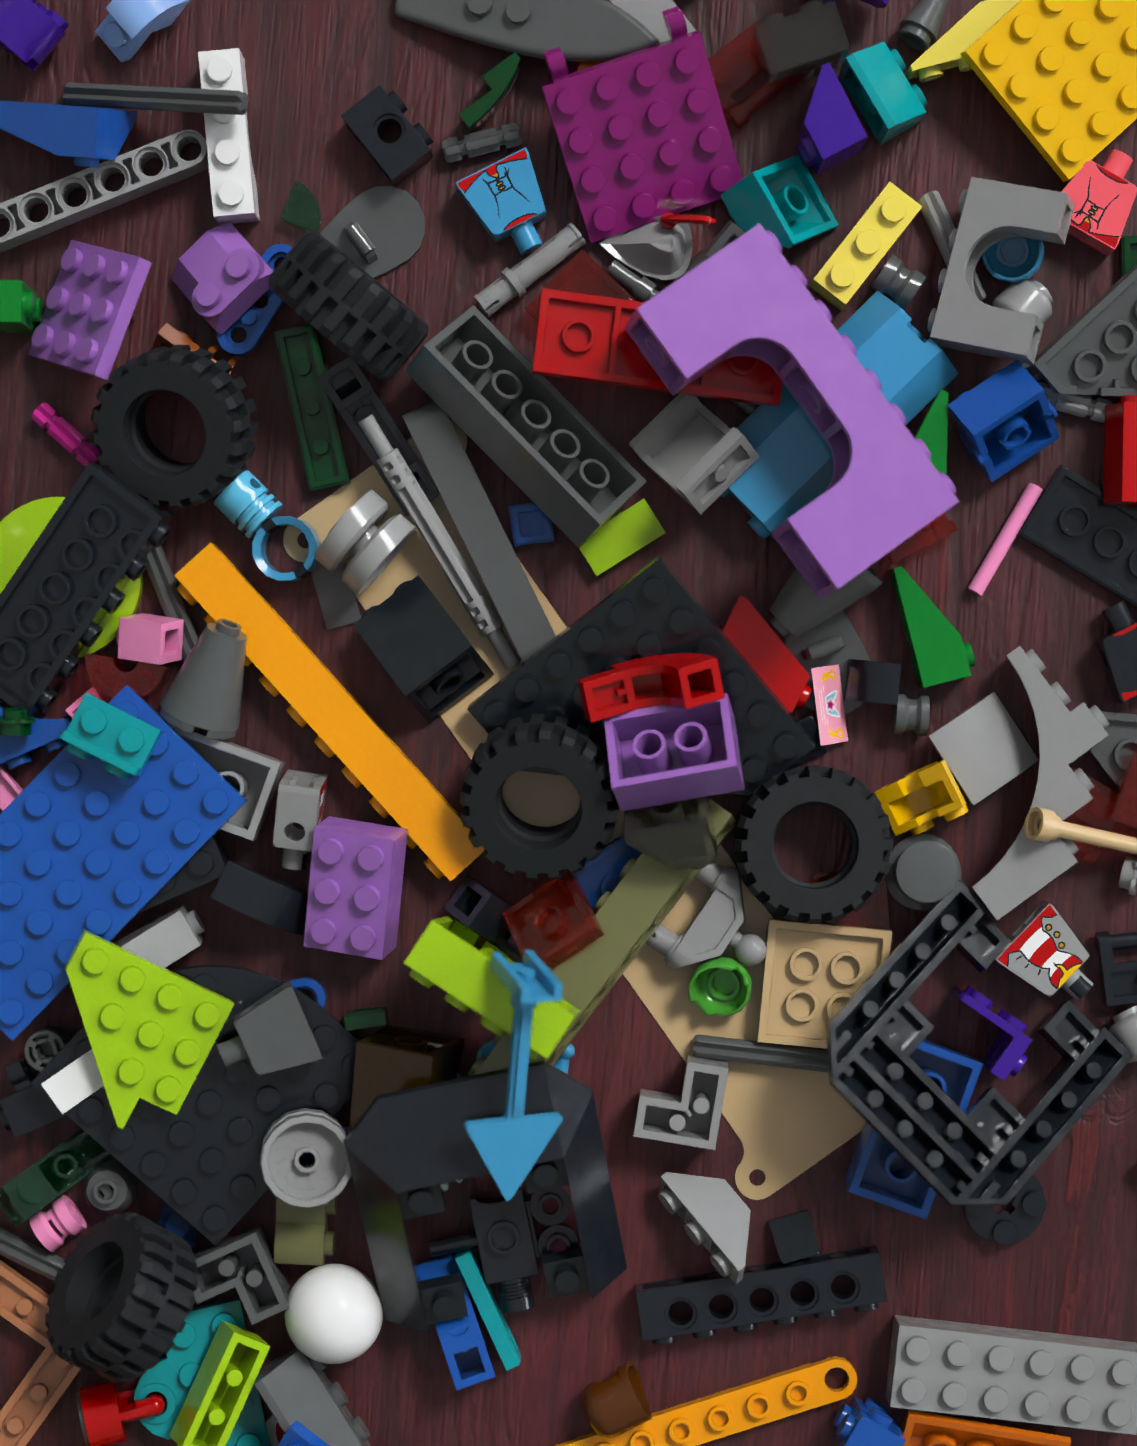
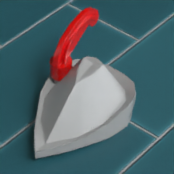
M668 212L662 216L653 217L657 221L610 236L599 243L613 258L642 277L645 276L660 283L671 282L683 276L690 264L693 243L689 224L712 226L716 224V219L710 216L674 215Z

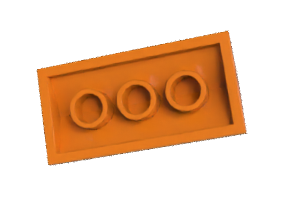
M913 1410L907 1411L900 1426L906 1440L903 1446L1071 1445V1437Z

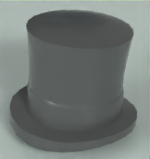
M918 834L904 838L895 845L893 851H890L889 862L891 866L888 875H884L887 889L896 901L907 908L926 911L931 910L939 900L945 898L954 889L957 881L961 880V866L956 853L943 839L930 834Z

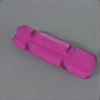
M43 402L34 410L31 415L32 420L41 428H47V433L70 454H76V459L83 466L86 467L90 462H99L96 456L102 454V452L91 442L87 443V438L64 417H58V412L54 408Z

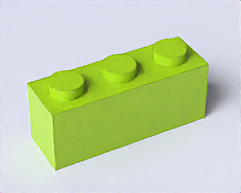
M221 1321L171 1430L170 1437L178 1446H226L271 1347L258 1334L226 1321Z

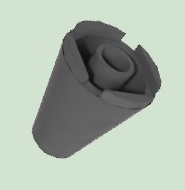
M795 567L769 608L774 615L769 621L784 637L787 638L792 633L795 637L799 638L875 591L883 582L868 567L839 589L819 600Z
M218 619L217 623L207 624L160 700L159 714L168 723L192 734L195 727L208 730L206 738L230 739L235 737L240 721L247 636L241 632L242 627L239 624L227 619Z

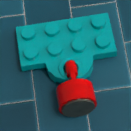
M240 1297L192 1308V1311L187 1313L184 1320L186 1322L184 1329L181 1333L178 1332L173 1342L175 1344L166 1353L167 1356L160 1358V1362L152 1369L144 1370V1375L140 1376L136 1388L118 1391L117 1384L111 1381L80 1388V1393L76 1394L77 1406L86 1446H110L127 1442L125 1423L140 1420L152 1434L167 1440L172 1439L170 1437L171 1430L221 1321L223 1320L246 1329ZM254 1384L226 1446H270L260 1394Z

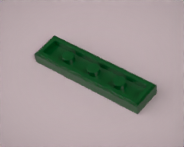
M305 324L274 331L310 492L350 484L333 402L317 379V376L326 371L317 330L311 324Z

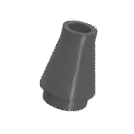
M920 0L900 22L899 38L901 41L915 50L926 51L930 45L937 41L950 0Z

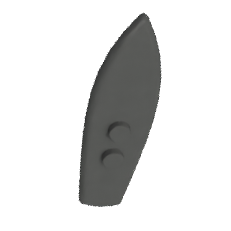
M395 0L394 2L395 15L399 18L485 46L545 59L544 51L560 47L566 62L609 61L659 44L658 38L640 21L622 8L606 0Z

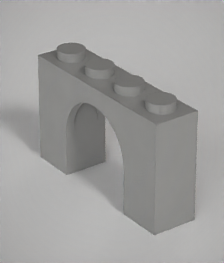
M971 177L968 189H963L960 195L958 210L961 213L958 229L954 228L950 234L948 251L951 253L948 268H943L939 276L938 292L941 295L938 307L931 310L928 319L927 329L931 333L930 338L939 347L1011 361L1018 360L1022 363L1034 365L1044 324L1037 315L997 308L980 301L974 288V272L984 252L993 244L1003 239L1024 237L1065 245L1075 207L1068 193Z

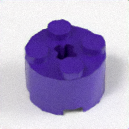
M0 0V46L14 56L17 55L25 67L35 72L66 35L64 31L69 24L52 9L48 10L39 2L35 5L34 3L37 0Z

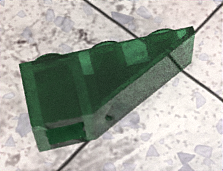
M80 1129L0 1187V1206L13 1224L17 1226L28 1220L113 1156L83 1129Z

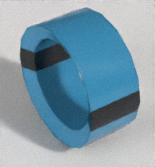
M276 516L265 521L256 531L252 541V556L257 567L267 577L283 582L298 581L309 576L317 567L319 561L313 556L321 542L316 530L306 521L292 516ZM282 526H295L305 534L309 543V553L305 563L299 569L290 573L277 571L269 563L266 556V543L269 536Z

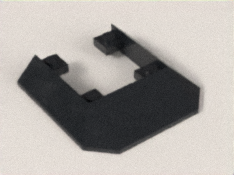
M961 880L957 881L949 895L935 904L827 1024L829 1082L845 1101L948 1205H1006L1108 1087L1133 1055L1105 1027L1097 1029L1067 1000L1062 1002L1037 1030L1063 1058L1018 1110L994 1087L987 1088L966 1113L953 1102L909 1057L935 1027L908 999L954 947L981 972L986 970L1011 942L985 915L988 908Z
M544 1060L529 1063L524 1115L559 1112L563 1117V1121L526 1176L527 1193L530 1194L569 1185L581 1245L578 1248L541 1255L549 1299L589 1290L593 1299L627 1269L593 1090L591 1087ZM509 1068L377 1095L344 1140L385 1319L429 1334L428 1325L468 1316L460 1273L419 1280L406 1220L445 1212L440 1184L490 1174L464 1128V1123L469 1120L504 1116Z

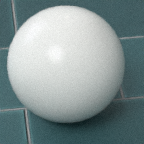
M325 1264L315 1267L302 1275L288 1294L289 1309L285 1310L284 1317L289 1337L304 1355L315 1361L326 1364H340L352 1361L365 1353L380 1333L383 1321V1306L379 1291L363 1272L354 1267L344 1264Z

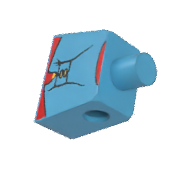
M526 147L456 182L460 196L495 243L512 236L521 255L527 254L543 244L533 224L546 218V209Z

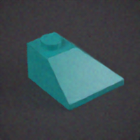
M799 155L750 173L720 195L730 217L745 233L760 223L765 231L770 230L778 238L781 246L790 248L839 226L809 170L800 160Z

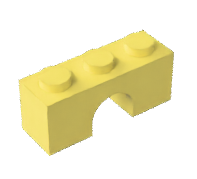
M889 182L814 277L809 287L842 311L888 250L916 217L922 206L893 183Z

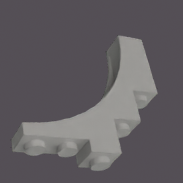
M1018 646L1006 656L1028 694L1035 715L1039 738L1038 780L1030 810L1034 807L1053 810L1063 821L1093 799L1089 791L1095 787L1080 767L1073 772L1069 765L1109 736L1104 728L1110 725V723L1096 705L1088 708L1083 702L1072 711H1069L1066 705L1071 702V699L1057 681L1051 686L1041 674L1046 669V666L1032 648L1025 653L1021 646ZM1023 825L1005 856L972 888L996 920H999L1076 864L1078 861L1073 854L1079 851V848L1073 840L1060 837L1047 843L1030 840L1025 835Z

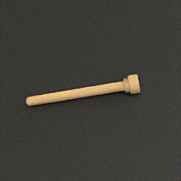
M1040 807L1032 808L1026 816L1024 831L1026 837L1030 840L1047 843L1060 837L1137 855L1136 837L1061 821V818L1053 810Z

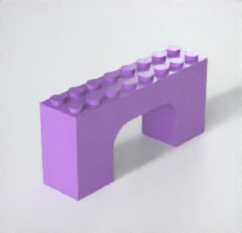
M759 223L636 308L624 329L672 396L720 362L736 356L757 358L768 364L780 377L826 441L833 457V476L826 491L771 532L812 591L821 600L958 503L959 500L954 495L956 488L951 479L945 473H939L929 460L931 459V453L921 439H914L906 428L905 424L907 421L902 411L894 403L889 404L880 392L882 386L877 376L870 369H864L855 357L857 351L852 341L846 335H840L830 322L832 321V316L826 305L819 299L815 301L806 288L807 281L803 273L797 266H790L781 254L782 246L778 238L770 230L765 231Z

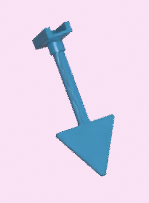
M524 950L523 962L509 963L500 952L491 954L490 969L512 994L511 1005L514 1007L505 1114L499 1118L469 1120L464 1123V1128L502 1196L507 1201L513 1198L563 1121V1117L559 1112L524 1115L533 1009L537 1007V1003L562 1001L563 984L533 950Z

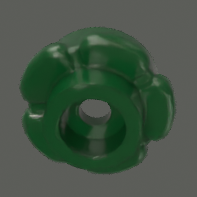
M3 708L2 716H0V735H31L32 723L36 719L33 716H28L27 708Z

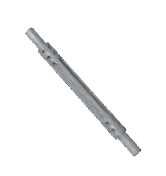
M372 414L358 423L379 457L376 460L481 636H487L506 669L513 667L520 662V659L500 627L503 625L502 621L398 448H392Z

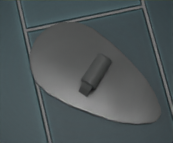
M375 186L362 192L347 204L323 229L320 235L373 278H376L407 262L420 249L426 234L425 216L419 202L407 191L394 186Z
M843 610L799 638L795 637L792 633L787 638L784 637L785 646L810 675L806 685L812 687V691L805 706L816 713L811 668L839 664L845 715L862 705V701L844 700L848 659L871 660L862 640Z

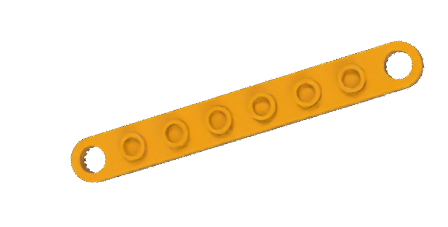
M837 1356L828 1357L824 1360L798 1366L651 1413V1420L615 1437L606 1438L598 1435L596 1432H591L570 1441L557 1443L555 1446H698L845 1399L856 1388L857 1374L853 1365L845 1358ZM836 1367L844 1369L848 1374L847 1383L843 1387H839V1389L828 1387L825 1383L826 1373Z

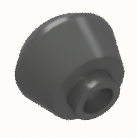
M101 1160L90 1167L85 1174L82 1184L83 1196L93 1210L105 1215H116L127 1210L135 1201L138 1194V1180L118 1160Z

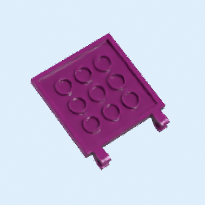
M678 6L662 11L670 40L571 74L568 73L567 64L560 47L543 52L552 80L540 84L591 243L657 221L653 217L662 216L668 212L675 215L722 199L721 194L743 179L701 33L698 30L691 33L687 32L683 12L679 10Z

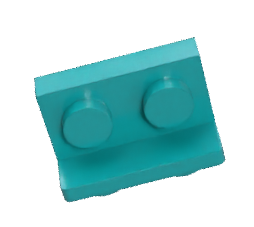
M85 693L67 730H63L59 738L68 742L67 751L88 761L91 755H94L106 761L105 770L118 777L127 779L129 773L134 776L141 775L163 730L89 693Z

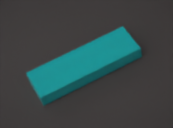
M474 1250L456 1252V1263L506 1371L519 1366L521 1352L490 1285H486L484 1272Z

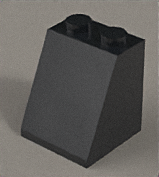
M419 575L412 580L400 584L395 589L393 595L381 604L367 609L362 614L361 619L353 624L404 696L429 724L494 675Z

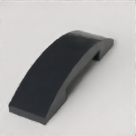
M348 356L317 376L320 384L406 516L409 515L378 465L376 460L379 457L358 423L371 414L374 416L392 448H398L429 502L440 495L437 487L356 361Z

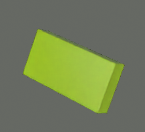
M644 498L610 519L579 550L597 577L660 538L666 532Z

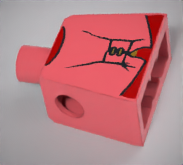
M1116 149L1110 151L1102 166L1092 160L1087 161L1083 168L1072 177L1061 191L1068 193L1075 204L1068 234L1106 256L1110 255L1118 246L1137 194V187L1123 179L1133 163V159Z

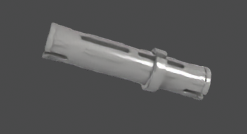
M570 222L564 229L514 267L503 269L500 272L502 276L473 296L474 300L478 303L477 305L489 318L514 297L518 296L521 298L527 293L526 288L586 244L583 237L580 238L582 234Z

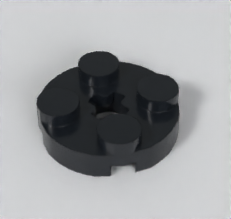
M1033 1174L1012 1198L1011 1204L1013 1207L1009 1211L1002 1209L997 1212L994 1210L996 1205H963V1211L967 1222L978 1235L988 1241L997 1242L1001 1245H1011L1014 1242L1027 1238L1037 1229L1042 1221L1047 1203L1043 1188Z

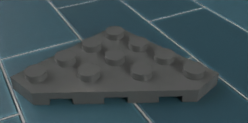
M1137 264L1036 356L1034 365H1032L1033 368L1055 393L1100 396L1137 395Z

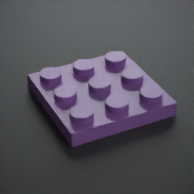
M71 240L68 249L61 258V268L54 287L47 295L42 322L33 332L32 345L28 355L108 380L152 263L138 256Z

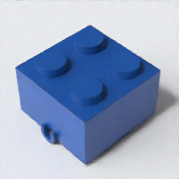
M1015 360L1005 368L997 370L991 377L970 391L962 393L956 400L948 404L965 452L991 483L1060 438L1054 418L1058 416L1057 411L1047 400L1044 389L1018 360Z

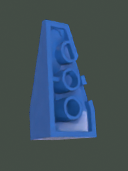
M0 100V129L57 156L74 157L75 166L99 167V159L115 160L137 116V111Z

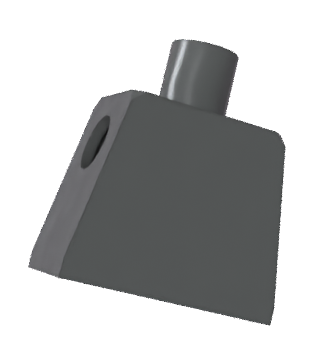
M290 981L283 983L233 1017V1021L239 1035L217 1045L226 1068L249 1058L256 1075L295 1067L323 1058Z

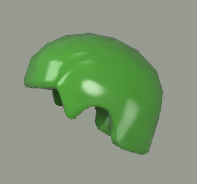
M718 956L702 961L693 971L689 980V1001L696 1003L706 1016L718 1015L728 1017L741 1012L752 995V980L748 971L741 963L732 958Z

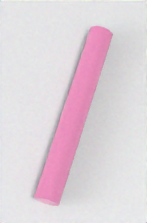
M1031 482L1027 484L968 586L970 591L979 596L983 595L1041 495L1042 488Z

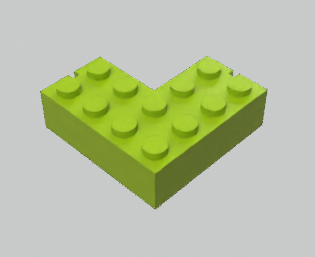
M450 915L432 920L404 962V964L412 968L409 976L427 988L437 985L445 990L447 994L444 999L459 1010L466 1012L467 1009L470 1010L471 1008L482 1015L480 1023L493 1033L501 1036L502 1033L507 1032L511 1035L514 1007L511 1005L512 994L490 969L491 954L500 952L509 963H516L517 960L488 940H486L480 951L473 947L480 935ZM564 999L562 1001L537 1003V1007L533 1009L529 1057L537 1060L541 1055L547 1059L554 1052L580 1010Z

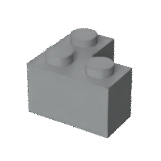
M687 1055L681 1095L641 1089L633 1136L715 1150L729 1069L728 1062Z

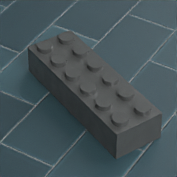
M473 305L423 345L405 372L556 526L580 548L621 510L647 481L543 375L531 374L532 364Z

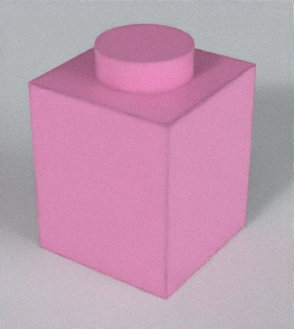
M146 613L119 617V627L116 632L118 658L157 665L182 660L184 619Z

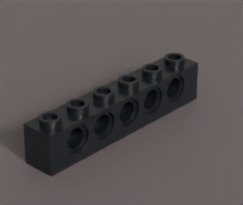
M876 1245L818 1254L786 1264L775 1261L745 1266L743 1279L737 1284L728 1275L723 1277L717 1271L635 1284L643 1341L652 1340L654 1345L672 1343L677 1340L676 1336L692 1333L693 1338L711 1337L717 1334L716 1329L733 1327L735 1332L749 1331L757 1328L758 1322L773 1320L774 1325L791 1324L797 1322V1316L814 1314V1318H829L838 1315L839 1309L854 1307L856 1312L872 1311L879 1308L878 1303L888 1302L880 1252ZM848 1275L852 1278V1285L849 1290L837 1293L831 1289V1283L835 1277ZM805 1281L812 1285V1291L807 1298L796 1299L790 1295L791 1288L797 1282ZM758 1288H766L772 1292L771 1300L763 1306L754 1305L750 1301L752 1292ZM723 1294L732 1300L731 1306L724 1312H715L709 1307L711 1299L716 1295ZM677 1301L687 1302L692 1307L690 1314L683 1319H676L668 1312L670 1306Z

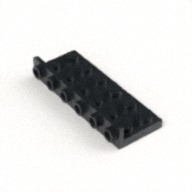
M95 462L88 463L0 594V698L12 707L27 708L28 716L40 711L45 713L53 705L58 697L55 689L61 680H68L77 670L81 663L77 658L85 646L88 648L92 646L103 631L100 623L106 614L109 613L111 615L120 607L126 597L122 591L130 579L135 581L141 576L148 565L145 557L153 546L158 548L171 531V527L168 524L173 518V514L167 510L159 511Z

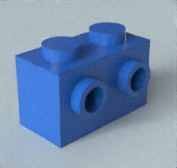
M854 1396L849 1405L844 1403L840 1407L833 1421V1426L836 1427L834 1433L839 1446H903L906 1440L897 1420L887 1415L889 1410L870 1397H867L864 1402Z

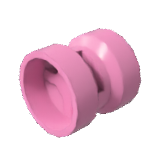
M62 1195L52 1203V1208L47 1212L40 1211L29 1219L35 1236L50 1252H54L64 1244L65 1238L69 1235L76 1236L87 1228V1223L81 1211L66 1195Z

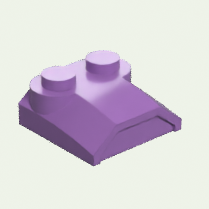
M227 222L207 230L178 259L171 279L192 303L195 311L204 317L215 331L222 335L270 288L269 277L274 270L234 225Z

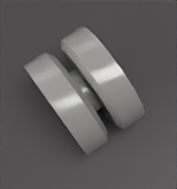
M372 489L341 516L313 556L329 571L339 569L353 557L342 574V582L358 596L387 568L417 529L401 514L393 515L378 529V525L388 512L389 504Z
M302 1108L286 1112L271 1124L263 1137L260 1159L264 1180L275 1196L290 1205L310 1208L326 1204L342 1192L351 1178V1170L344 1140L348 1135L338 1120L322 1110ZM304 1152H310L314 1155L315 1161L309 1164L305 1160L303 1164H300L299 1157Z

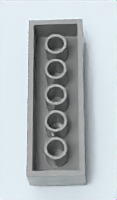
M894 1315L885 1397L889 1406L893 1408L1137 1435V1342Z

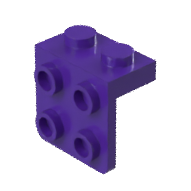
M969 985L964 991L955 986L951 991L954 996L1003 1029L981 1060L983 1066L1003 1081H1005L1009 1074L1012 1077L1016 1076L1027 1060V1056L1023 1053L1033 1041L1023 1034L1028 1026L1003 1009L997 1015L989 1010L993 1002Z

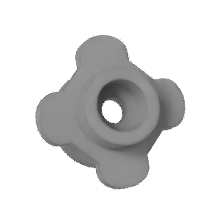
M1127 856L1122 867L1119 888L1127 889L1130 895L1135 896L1137 894V858Z

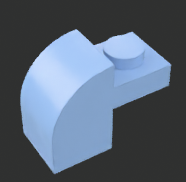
M112 0L106 7L109 14L95 32L122 63L130 60L152 32L171 26L191 0Z

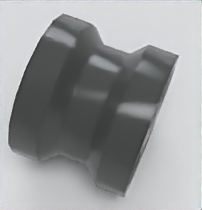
M898 694V703L893 705L892 710L893 734L914 731L919 736H927L930 719L929 696L920 695L916 699H908L905 694Z

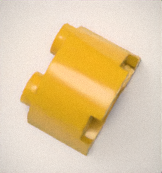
M945 759L921 767L905 775L904 778L885 785L874 792L882 803L881 807L884 813L888 815L895 836L909 830L912 836H915L934 827L933 818L944 815L947 822L968 812L967 803Z

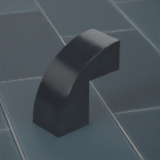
M228 860L210 898L276 928L304 935L308 891L285 880H274L238 861Z
M469 875L465 877L444 907V909L469 929L496 943L518 962H523L524 950H533L543 963L546 964L562 942L560 938L532 917Z

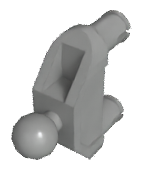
M709 859L696 876V879L711 889L709 893L712 895L685 935L681 934L679 937L660 924L654 932L656 937L652 935L646 944L665 956L664 961L667 963L666 965L672 969L722 956L729 946L734 948L735 956L741 964L746 966L760 964L767 953L764 940L756 934L742 935L739 933V930L745 923L739 870L728 865L726 868H723Z

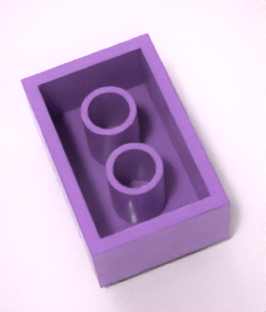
M724 693L725 698L689 709L675 705H659L632 710L604 719L611 787L621 812L745 790L735 717L727 693Z
M332 816L327 817L314 827L304 947L383 960L396 948L408 829Z

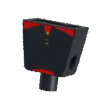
M1121 600L1101 611L1112 632L1095 641L1115 703H1125L1137 696V619H1133L1124 600Z

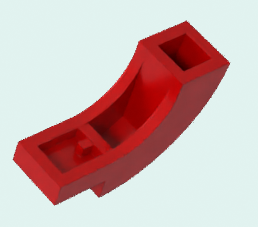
M698 653L663 654L624 661L611 665L612 670L577 680L585 718L591 723L645 707L675 705L689 709L725 698L717 658Z

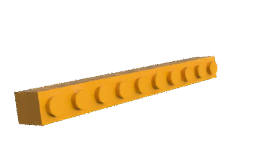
M210 542L174 575L181 583L176 589L192 606L198 602L207 611L208 615L203 618L207 624L217 623L218 619H227L242 627L241 632L247 636L245 665L248 667L253 663L263 673V676L258 680L270 694L276 697L281 693L291 704L286 709L289 715L302 728L308 723L318 734L314 739L316 745L329 758L336 754L346 765L341 770L344 776L357 789L362 784L373 795L369 800L372 807L384 819L391 815L401 826L400 828L408 829L406 844L411 849L417 845L428 856L423 861L424 864L439 880L446 876L451 882L484 852L485 848L482 845L474 848L468 838L470 827L466 828L463 826L459 813L215 544Z

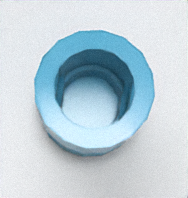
M249 470L241 473L219 494L213 503L233 524L239 523L237 528L241 532L246 530L245 536L248 539L254 537L262 524L274 518L283 507L280 501L274 502L276 497L273 494L267 495L269 490Z

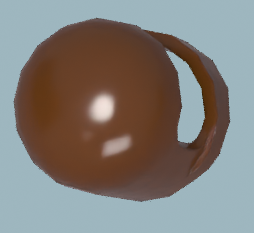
M631 1361L618 1366L617 1373L611 1378L600 1383L593 1381L588 1384L581 1395V1406L584 1416L590 1427L602 1437L609 1438L621 1435L652 1419L640 1374L635 1364Z

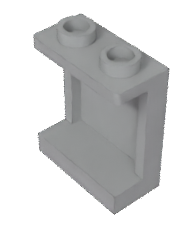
M684 394L677 395L629 443V446L641 461L700 515L760 457L739 430L734 426L729 428L708 410L696 396Z

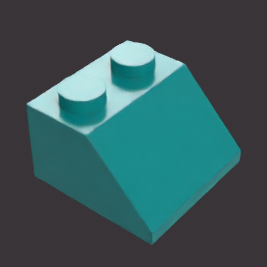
M885 41L847 56L838 75L879 145L919 123L927 113L924 108L927 106V101L923 92L917 84L910 85L903 73L906 70V66L902 57L896 49L889 50Z

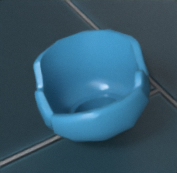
M1024 237L1003 239L989 247L982 255V260L988 272L999 281L1016 283L1028 280L1042 265L1044 244L1041 240Z

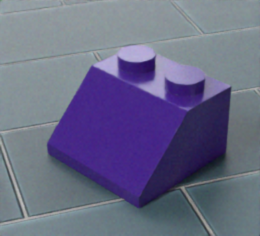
M830 62L821 67L798 136L800 144L796 145V151L803 165L806 168L812 166L816 175L860 153L868 137Z

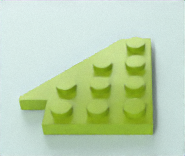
M84 929L65 965V969L116 1125L121 1129L124 1128L139 1098L177 1115L235 1004L232 1000Z

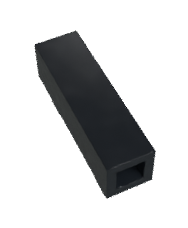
M24 1057L4 1066L6 1074L15 1088V1092L0 1099L2 1106L0 1108V1120L7 1131L12 1130L15 1138L67 1116L66 1114L62 1115L60 1110L49 1099L31 1085L33 1079Z

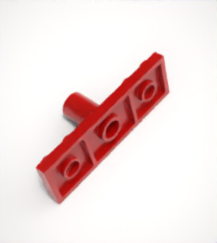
M541 289L531 374L670 393L624 329L636 308L645 302ZM736 356L720 362L676 394L777 407L780 405L782 380L765 362L754 357Z

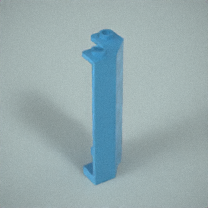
M876 291L837 332L840 335H846L852 341L857 351L855 357L864 369H870L877 376L882 386L880 392L889 404L894 403L899 407L906 418V426L959 373L942 349L931 338L925 339L910 323L912 318L901 307L879 291ZM782 383L779 406L760 405L736 428L746 437L760 457L720 495L722 498H725L730 494L752 517L747 522L748 525L763 540L770 535L776 542L777 540L771 532L822 495L831 482L834 469L833 457L829 446L784 383Z

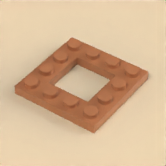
M1 1260L0 1316L45 1347L42 1354L2 1410H0V1446H26L81 1368L59 1358L49 1343L46 1334L48 1329L45 1325V1314L49 1312L47 1305L49 1294Z

